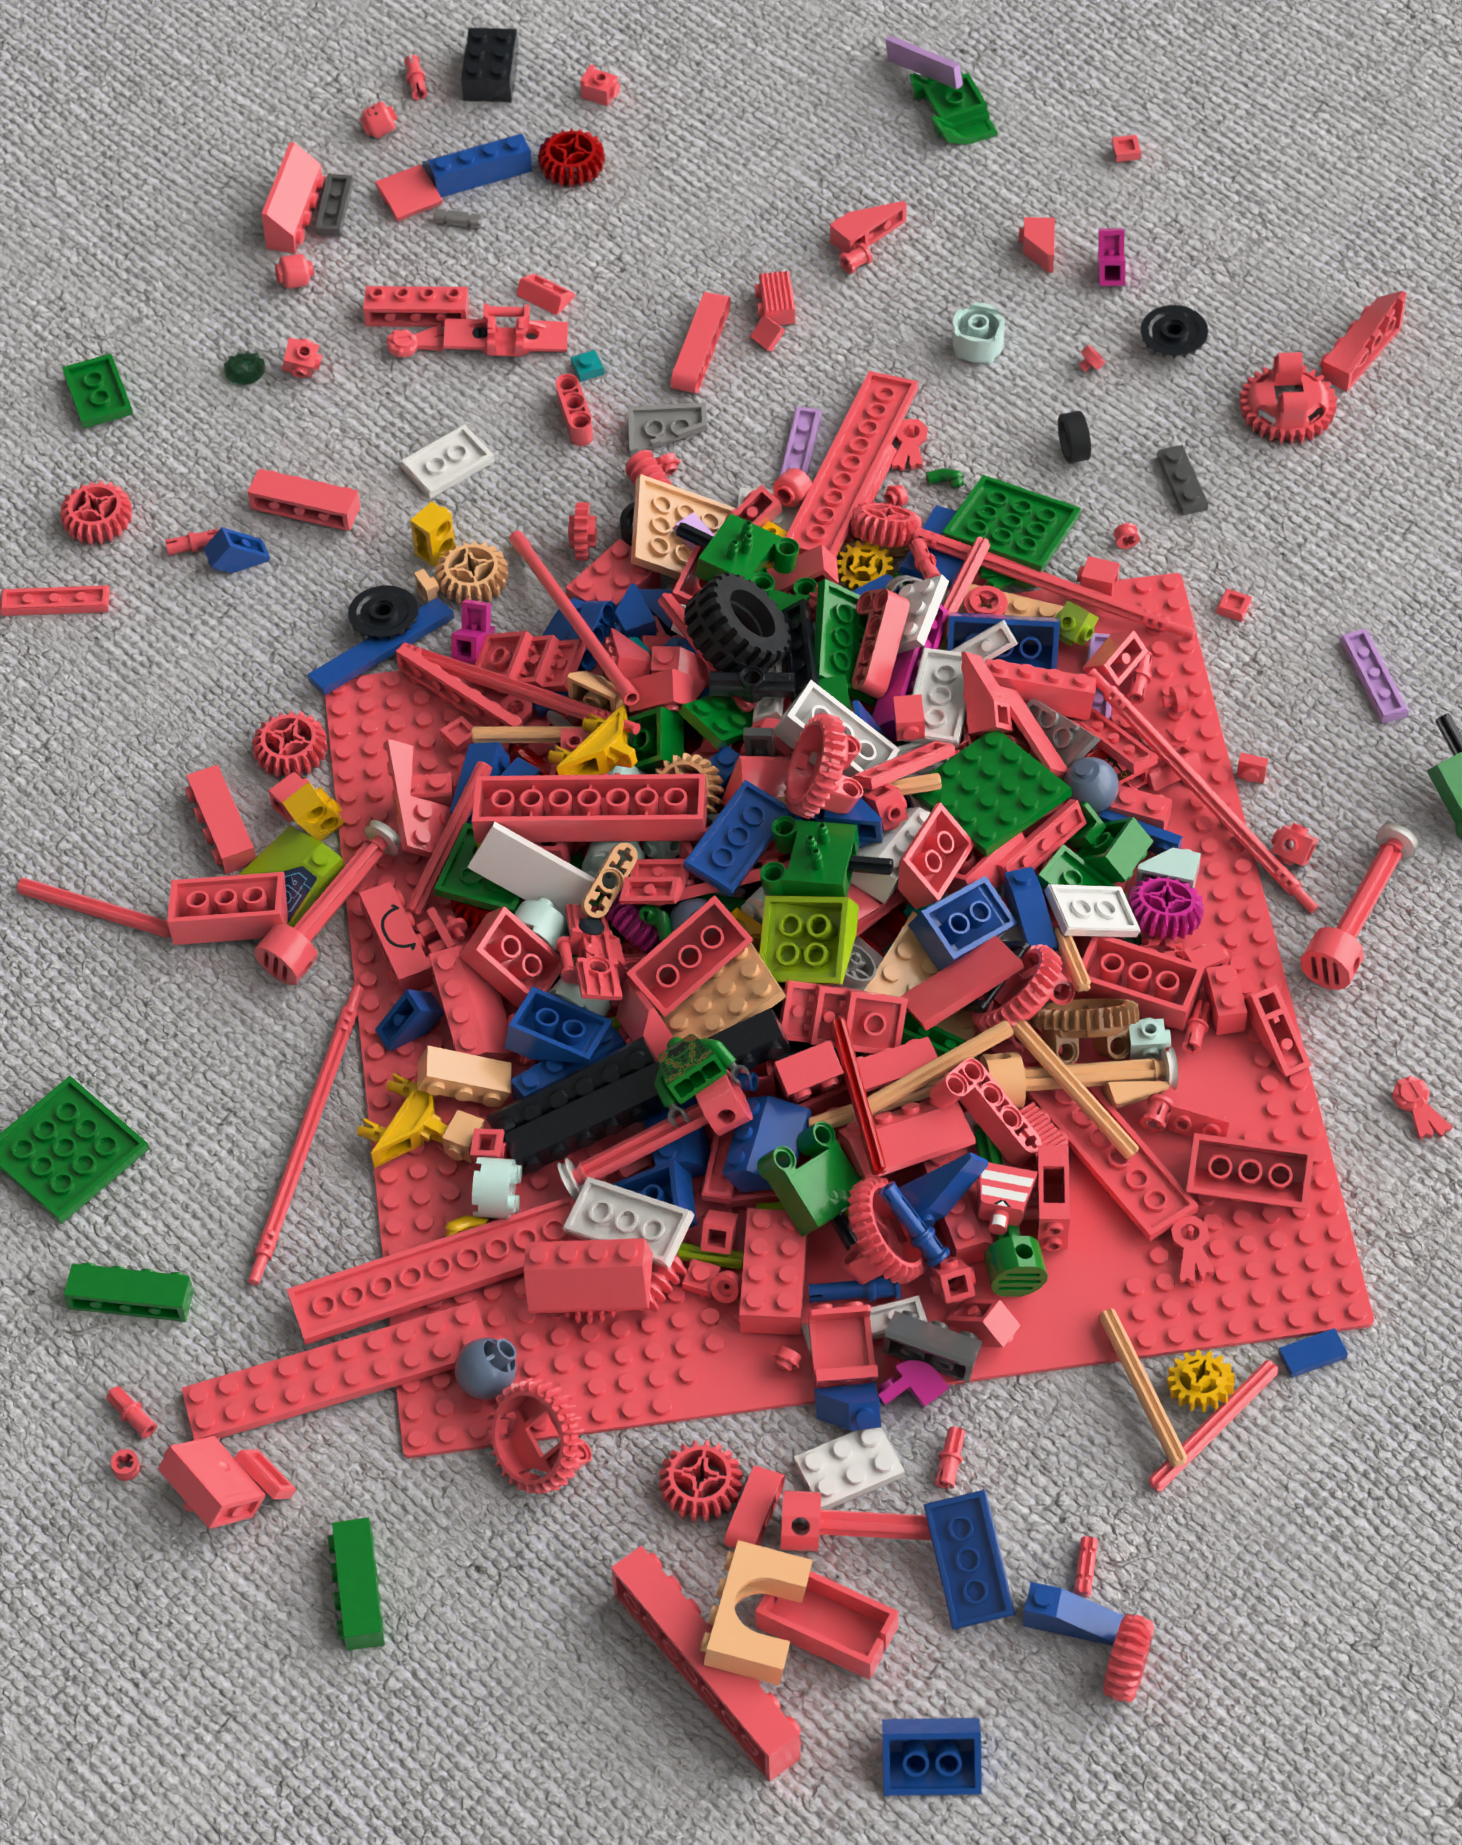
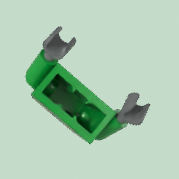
M689 1034L683 1039L680 1037L670 1039L667 1043V1050L659 1054L658 1061L660 1067L657 1069L654 1087L664 1107L669 1108L668 1120L675 1127L679 1128L675 1121L679 1114H682L687 1123L690 1120L689 1115L679 1108L676 1103L679 1102L681 1105L728 1073L726 1071L727 1068L731 1071L732 1080L738 1087H742L740 1081L736 1078L738 1074L744 1073L751 1079L747 1067L737 1065L735 1063L737 1059L722 1042L709 1038L700 1040L694 1034Z

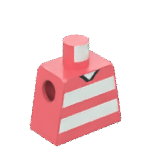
M988 1163L987 1168L977 1178L978 1218L990 1221V1232L1002 1235L1007 1232L1008 1225L1019 1226L1034 1191L1037 1177L1036 1171Z

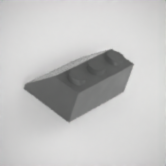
M910 1311L894 1312L884 1336L882 1353L905 1361L917 1360L925 1362L939 1373L969 1383L983 1341L977 1340L978 1337L975 1334L967 1331L957 1333L949 1330V1327L942 1322L931 1321L929 1323L920 1320L917 1314Z

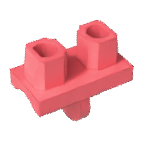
M434 906L426 910L429 918L416 925L425 942L439 935V940L427 945L431 953L455 947L456 945L452 939L456 938L458 942L465 939L464 932L468 928L463 918H454L453 915L446 917L447 923L444 925Z

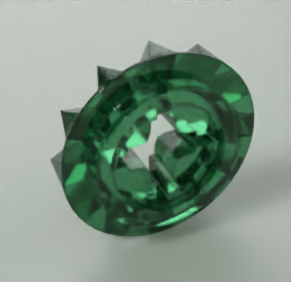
M249 350L244 354H240L237 351L236 356H228V362L224 363L226 378L239 385L254 383L265 372L264 359L260 358L258 353L251 354ZM245 364L246 366H248V371L243 369V367L240 365Z

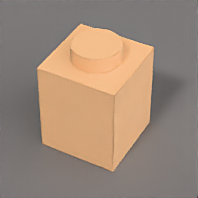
M457 1110L442 1137L444 1153L454 1160H464L471 1163L470 1151L474 1128L486 1129L484 1119Z

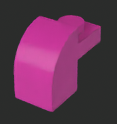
M1124 228L1098 229L1097 270L1099 286H1125Z
M469 599L462 602L461 628L452 633L451 658L475 664L486 634H495V626H491V603Z
M910 1360L902 1362L893 1368L900 1379L896 1381L894 1377H891L878 1388L881 1390V1393L878 1394L879 1402L884 1407L909 1389L920 1406L924 1408L950 1387L931 1365L922 1361Z

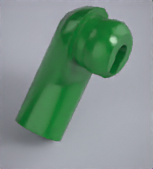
M942 468L925 473L928 485L950 480V486L953 489L964 486L962 478L964 475L959 470Z
M651 904L645 905L640 909V919L657 928L660 942L672 933L667 912Z

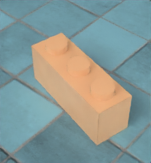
M427 1046L418 1060L417 1090L428 1092L430 1095L453 1097L459 1101L482 1103L488 1107H501L511 1093V1063Z

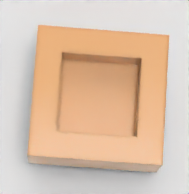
M424 569L415 572L416 590L427 604L433 599L438 598L437 592L440 589L436 579L433 576L429 577Z

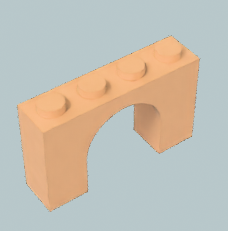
M738 1540L735 1552L729 1551L726 1558L724 1570L729 1571L727 1579L721 1578L716 1597L721 1598L720 1605H713L708 1624L713 1625L712 1632H705L700 1651L706 1652L704 1665L780 1685L790 1641L760 1634L748 1629L738 1619L735 1606L742 1599L754 1594H768L802 1603L812 1560Z

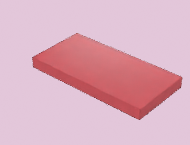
M995 935L900 997L908 998L906 1010L927 1031L1025 967L1022 961Z

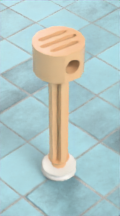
M1162 1047L1160 1049L1161 1057L1159 1061L1151 1057L1150 1059L1066 1065L1085 1087L1105 1086L1109 1082L1157 1081L1159 1078L1161 1081H1168L1173 1090H1176L1178 1085V1063L1173 1047H1170L1169 1051H1165ZM1018 1052L984 1054L980 1058V1063L1017 1109L1024 1107L1026 1091L1063 1089L1044 1067L1024 1068L1022 1057Z

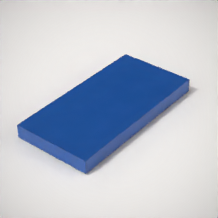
M936 505L924 524L923 529L942 535L943 530L957 511ZM928 548L930 554L932 553L936 559V567L939 573L949 581L947 587L950 588L964 560ZM909 550L900 565L899 573L924 580L922 573L916 569L914 556Z
M744 780L683 862L682 867L732 897L774 840L771 830L773 821L781 816H791L792 813L786 804Z
M986 1490L923 1504L952 1630L1015 1616Z

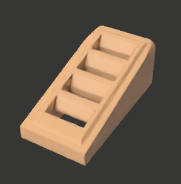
M1168 1081L1109 1082L1102 1087V1092L1110 1104L1117 1109L1146 1100L1155 1093L1164 1094L1170 1085Z

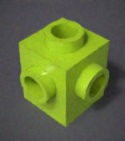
M1067 600L1063 609L1055 616V618H1060L1059 640L1070 646H1073L1074 642L1084 646L1093 636L1094 627L1099 617Z

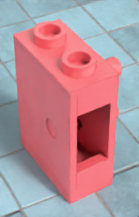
M1038 1145L1037 1177L1034 1187L1036 1198L1030 1199L1022 1220H1037V1240L1041 1245V1249L1047 1251L1067 1249L1070 1223L1068 1146Z
M215 1436L171 1445L164 1452V1458L158 1467L161 1474L185 1500L183 1508L188 1512L194 1511L209 1529L253 1518L266 1496Z

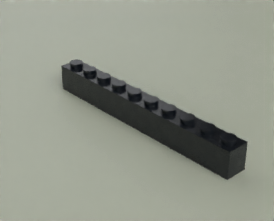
M772 1008L708 1037L709 1039L722 1042L737 1059L735 1063L737 1065H744L748 1071L753 1070L757 1065L770 1059H776L783 1053L791 1050L781 1022ZM659 1061L505 1133L504 1137L511 1157L515 1159L516 1165L522 1166V1174L526 1175L537 1172L543 1166L556 1160H562L579 1149L590 1147L596 1141L609 1135H615L634 1123L643 1122L653 1114L662 1110H668L669 1108L664 1107L654 1087L657 1069L660 1067Z

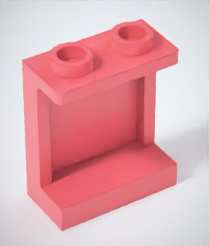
M849 1302L845 1304V1307L832 1308L831 1304H820L814 1306V1309L809 1310L808 1327L815 1389L877 1382L878 1370L874 1359L870 1305H863L862 1302Z

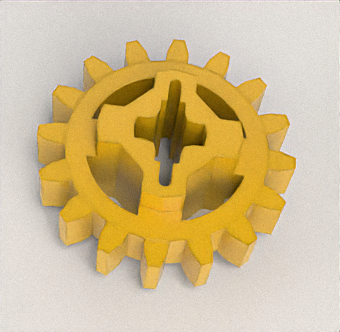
M857 540L856 547L852 548L847 544L846 553L839 552V560H837L838 577L845 586H848L850 591L882 575L890 574L893 576L894 574L892 567L893 558L889 557L888 549L880 551V545L875 544L873 547L870 546V542H865V545H861L859 540ZM849 562H851L852 565L849 566V570L847 571V566ZM882 565V571L880 572V574H878L877 571L880 570V566Z
M1196 1350L1195 1356L1192 1357L1186 1352L1184 1353L1183 1361L1176 1358L1174 1360V1367H1169L1167 1386L1170 1389L1171 1398H1178V1405L1180 1407L1188 1403L1190 1411H1193L1196 1406H1200L1202 1412H1206L1209 1405L1216 1410L1218 1409V1401L1227 1403L1228 1395H1233L1235 1375L1231 1372V1364H1224L1222 1355L1216 1359L1212 1358V1351H1208L1206 1356L1201 1355L1200 1350Z

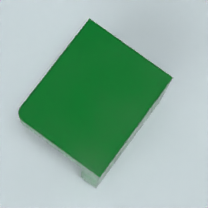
M1088 802L1079 803L1087 824L1068 840L1073 849L1092 846L1106 828V825Z

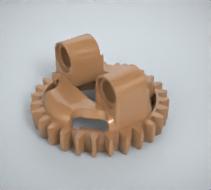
M1122 998L1073 999L1066 1005L1046 1002L1031 1018V1025L1033 1028L1041 1029L1042 1040L1065 1065H1071L1076 1062L1079 1056V1038H1093V1045H1095L1096 1051L1103 1057L1113 1059L1125 1058L1130 1052L1129 1026L1136 1024L1140 1019L1138 1004L1133 1000H1123ZM1114 1040V1047L1111 1050L1110 1044ZM1060 1046H1062V1054L1059 1056L1058 1051Z

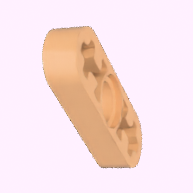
M620 843L611 849L581 902V910L586 917L598 919L609 911L623 886L625 877L629 876L637 861L638 854L633 845ZM628 851L627 857L630 860L622 862L619 870L609 867L610 863L613 866L617 865L620 859L617 852ZM605 873H612L616 877L617 884L613 889H607L602 884V877ZM600 892L610 895L609 899L606 896L601 898L599 902L601 910H597L594 913L591 911L592 906L589 904V900H596Z

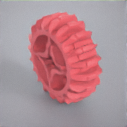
M102 480L98 484L90 481V484L87 486L80 483V488L78 490L71 489V495H65V500L61 503L60 518L66 533H69L72 539H78L81 544L88 541L91 546L94 542H99L102 545L103 541L107 539L112 542L113 536L121 537L122 531L128 530V523L132 522V505L129 497L120 486L115 487L112 482L105 485Z
M882 502L863 503L853 508L850 532L863 542L888 546L889 548H901L902 546L907 548L909 544L912 545V531L914 528L917 529V527L922 528L921 517L915 512L901 508V506L884 504ZM906 528L909 532L908 536H906Z
M292 710L288 715L280 712L277 718L269 716V722H261L260 729L255 730V738L252 741L254 758H256L260 768H265L268 775L274 773L277 779L282 775L287 777L293 772L301 776L302 772L310 774L311 767L319 768V761L324 760L325 752L327 751L326 733L319 721H315L312 715L305 717L302 711L298 715H294Z
M694 1439L690 1448L682 1443L680 1446L681 1452L672 1449L670 1453L671 1459H664V1469L659 1471V1479L661 1480L659 1482V1490L663 1492L662 1500L664 1503H669L671 1512L679 1510V1516L682 1519L687 1514H691L693 1522L697 1520L698 1516H703L706 1523L709 1520L710 1514L719 1519L721 1516L720 1509L730 1512L731 1503H737L739 1499L738 1493L742 1491L741 1479L743 1478L742 1471L738 1469L739 1462L737 1459H732L730 1450L722 1452L720 1443L711 1448L708 1439L704 1442V1446H698V1442ZM708 1465L720 1470L724 1476L719 1475V1472L712 1471ZM702 1473H704L703 1482H700L699 1489H697L698 1480L702 1478ZM677 1486H682L683 1490L690 1491L693 1497L684 1494Z
M1126 1614L1121 1620L1105 1674L1103 1686L1105 1696L1112 1697L1113 1700L1131 1703L1135 1699L1154 1634V1625L1151 1620L1136 1614L1135 1616Z

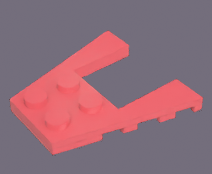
M387 739L383 743V747L388 753L389 762L386 764L388 775L392 776L394 786L392 797L393 802L397 803L398 808L396 819L402 850L430 858L451 817V807L410 796L413 746ZM462 761L458 765L457 784L459 781L464 761Z

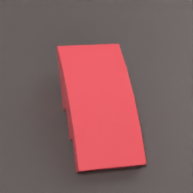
M528 631L486 634L474 666L551 692L568 691L567 676L569 673L577 672L586 646L581 639L560 641L554 635L533 637Z
M786 979L784 988L786 997L782 1001L780 1022L788 1040L806 1042L811 1045H819L830 1040L832 1046L837 1048L830 1023L834 1019L844 1018L855 1052L876 1054L884 1048H894L901 1045L908 998Z

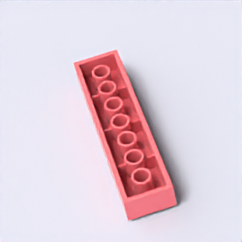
M705 774L476 776L472 814L475 842L482 843L494 822L530 842L700 841L706 833L708 798Z
M641 1545L611 1567L614 1595L766 1778L772 1781L801 1759V1729L791 1716L786 1718L780 1710L781 1706L777 1698L771 1692L766 1694L760 1687V1680L704 1665L706 1652L700 1651L705 1632L711 1633L713 1625L708 1624L701 1617V1610L692 1598L687 1600L681 1593L682 1588L676 1578L672 1575L667 1576L661 1569L663 1566L659 1558L653 1552L648 1554Z

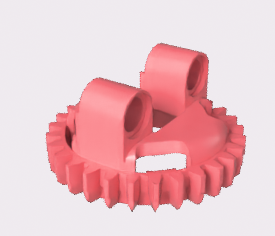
M1302 352L1277 353V356H1274L1272 369L1269 370L1263 367L1262 374L1255 371L1254 378L1248 377L1247 384H1243V389L1240 393L1242 418L1246 419L1247 426H1252L1253 432L1260 431L1261 438L1266 435L1270 436V442L1277 438L1280 439L1281 444L1284 440H1290L1292 445L1294 440L1297 439L1303 443L1305 437L1312 441L1314 434L1321 436L1322 431L1328 430L1329 424L1333 422L1337 408V397L1334 396L1335 389H1330V381L1324 382V375L1315 377V369L1309 373L1306 372L1307 366H1303ZM1298 385L1303 388V392H1282L1278 397V404H1276L1274 386ZM1322 407L1321 417L1318 414L1309 422L1308 416L1315 412L1316 409ZM1258 409H1262L1275 417V425L1272 426V422L1263 416L1259 418Z
M825 713L816 714L813 718L809 719L808 724L804 725V731L799 733V740L795 742V749L791 752L792 757L790 762H788L787 780L784 782L786 785L784 791L786 797L784 800L790 812L806 819L814 818L815 814H819L820 809L837 814H846L852 810L863 795V788L857 780L842 775L843 770L847 769L860 753L861 744L854 736L844 733L845 726H842L843 721L840 720V717ZM813 751L818 754L812 775L809 777L805 775Z
M1032 945L1021 959L1025 968L1007 979L989 1005L988 1010L984 1013L971 1011V1020L982 1032L1002 1021H1007L1013 1028L1018 1020H1025L1032 1027L1027 1020L1032 1018L1048 1000L1057 1005H1066L1073 1000L1075 988L1060 972L1062 971L1060 966L1063 962L1055 951L1047 945ZM1038 964L1034 975L1027 979L1021 975L1027 969ZM1061 984L1060 993L1054 996V988ZM994 1002L1000 1006V1008L991 1011ZM1014 1034L1005 1039V1041L1017 1048H1026L1018 1038L1014 1039Z
M879 1176L865 1178L853 1185L854 1189L849 1191L851 1197L848 1198L850 1206L847 1207L849 1210L847 1218L852 1231L856 1235L857 1243L851 1245V1249L844 1254L841 1266L862 1285L884 1275L885 1279L890 1278L892 1283L898 1282L899 1285L907 1284L924 1273V1269L927 1268V1259L918 1247H913L910 1240L911 1236L901 1222L900 1225L907 1242L903 1244L899 1242L892 1226V1220L897 1217L878 1194L881 1188L891 1182Z
M529 1378L512 1383L511 1386L503 1389V1394L496 1396L498 1404L491 1406V1410L495 1415L487 1418L492 1423V1427L486 1429L492 1435V1439L487 1442L493 1444L494 1448L490 1455L496 1456L498 1459L495 1467L502 1466L501 1476H510L509 1485L517 1484L518 1490H526L528 1494H544L559 1490L560 1486L568 1484L567 1479L574 1478L575 1473L592 1459L590 1447L584 1440L578 1438V1434L584 1432V1428L578 1425L581 1416H575L573 1412L576 1405H569L567 1402L570 1396L568 1394L561 1396V1387H553L552 1381L543 1382L542 1378ZM515 1412L514 1436L505 1439V1434H508L509 1418H506L507 1413ZM550 1418L560 1436V1442L543 1455L529 1427L540 1425ZM532 1468L546 1472L547 1475L540 1478V1475L532 1474L530 1471Z

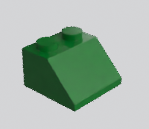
M660 706L628 717L629 721L640 724L638 734L635 735L628 732L627 745L635 749L638 760L634 765L646 774H657L655 769L665 768L663 761L667 760L672 764L673 755H678L682 759L684 754V718L679 713Z
M1134 817L1103 822L1106 828L1093 845L1079 848L1075 853L1111 883H1123L1129 880L1134 873V868L1146 857L1147 850L1153 843L1151 837Z

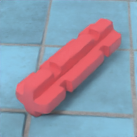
M1083 1536L1080 1541L1074 1594L1080 1597H1089L1091 1595L1098 1542L1095 1537Z

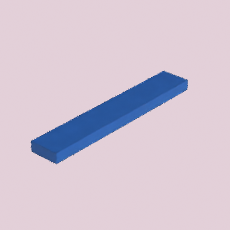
M435 598L419 608L417 623L412 624L411 630H404L403 636L395 634L393 640L387 636L382 641L379 637H375L372 640L368 638L307 674L308 682L325 696L395 654L396 650L403 643L412 644L454 619V612L440 599Z

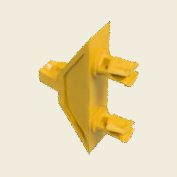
M623 703L606 720L589 714L590 719H583L582 728L584 731L592 733L573 752L555 746L556 751L550 750L548 755L549 762L558 765L556 767L558 775H603L610 772L616 765L632 768L638 760L635 749L627 745L628 732L623 731L624 719L628 720L625 704Z
M396 1073L392 1074L393 1081L388 1080L386 1089L407 1099L390 1125L385 1128L364 1118V1127L359 1125L357 1129L358 1136L377 1143L371 1152L374 1168L422 1146L424 1141L429 1142L432 1139L443 1143L442 1137L448 1128V1125L442 1123L441 1118L435 1115L434 1095L418 1091L417 1082L414 1083Z

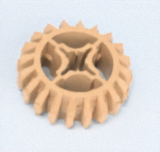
M475 540L472 544H467L464 541L460 547L454 544L452 551L445 550L444 556L439 557V565L436 568V580L442 594L447 595L449 601L456 599L458 605H461L466 599L481 602L486 600L491 603L492 596L499 597L500 590H505L509 577L508 565L502 552H497L495 545L488 547L486 542L478 545Z
M684 753L682 759L678 755H673L672 764L667 760L663 761L665 768L663 770L655 769L657 774H687L686 772L698 771L700 774H705L708 794L706 823L710 822L708 814L710 812L718 814L714 806L715 804L723 803L717 796L725 792L722 787L718 786L723 782L722 777L717 775L719 772L718 768L711 766V761L708 759L702 760V757L698 754H694L692 757L690 754Z

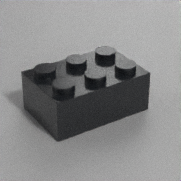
M468 27L461 75L463 101L512 102L519 54L517 29Z

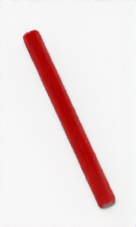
M844 1018L834 1019L831 1021L830 1026L871 1174H884L887 1171L848 1026Z

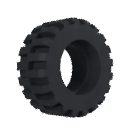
M718 574L689 599L684 613V622L688 626L687 633L689 637H692L695 648L699 649L703 654L702 657L706 661L711 662L713 668L717 671L740 672L747 666H757L763 672H768L787 654L791 641L790 629L784 621L785 616L783 612L779 611L777 603L767 596L768 593L763 588H758L752 580H746L744 576L739 574Z

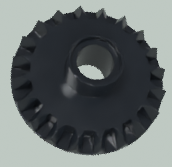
M1166 305L1152 310L1145 316L1141 323L1140 334L1142 341L1146 343V348H1152L1154 354L1161 353L1163 358L1167 355H1172L1173 359L1181 355L1185 359L1187 354L1194 355L1196 350H1202L1203 344L1207 342L1208 325L1205 319L1191 308L1181 305Z
M390 585L376 586L361 592L353 599L348 609L349 622L352 624L354 631H359L361 636L368 635L370 640L379 637L381 641L387 636L393 640L395 634L403 636L404 630H411L412 624L417 623V616L419 615L418 603L415 597L403 588Z

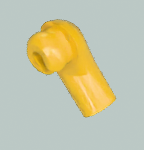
M464 1215L451 1220L445 1226V1229H447L445 1237L489 1223V1219Z

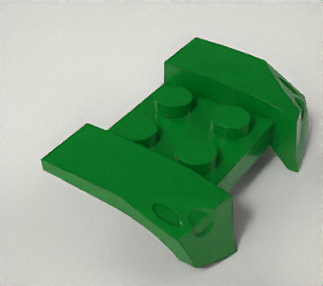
M961 71L963 86L957 90L924 75L909 74L915 99H926L935 114L931 116V119L933 121L934 133L938 137L944 138L949 143L968 145L998 136L997 130L990 120L988 105L969 72L963 74Z

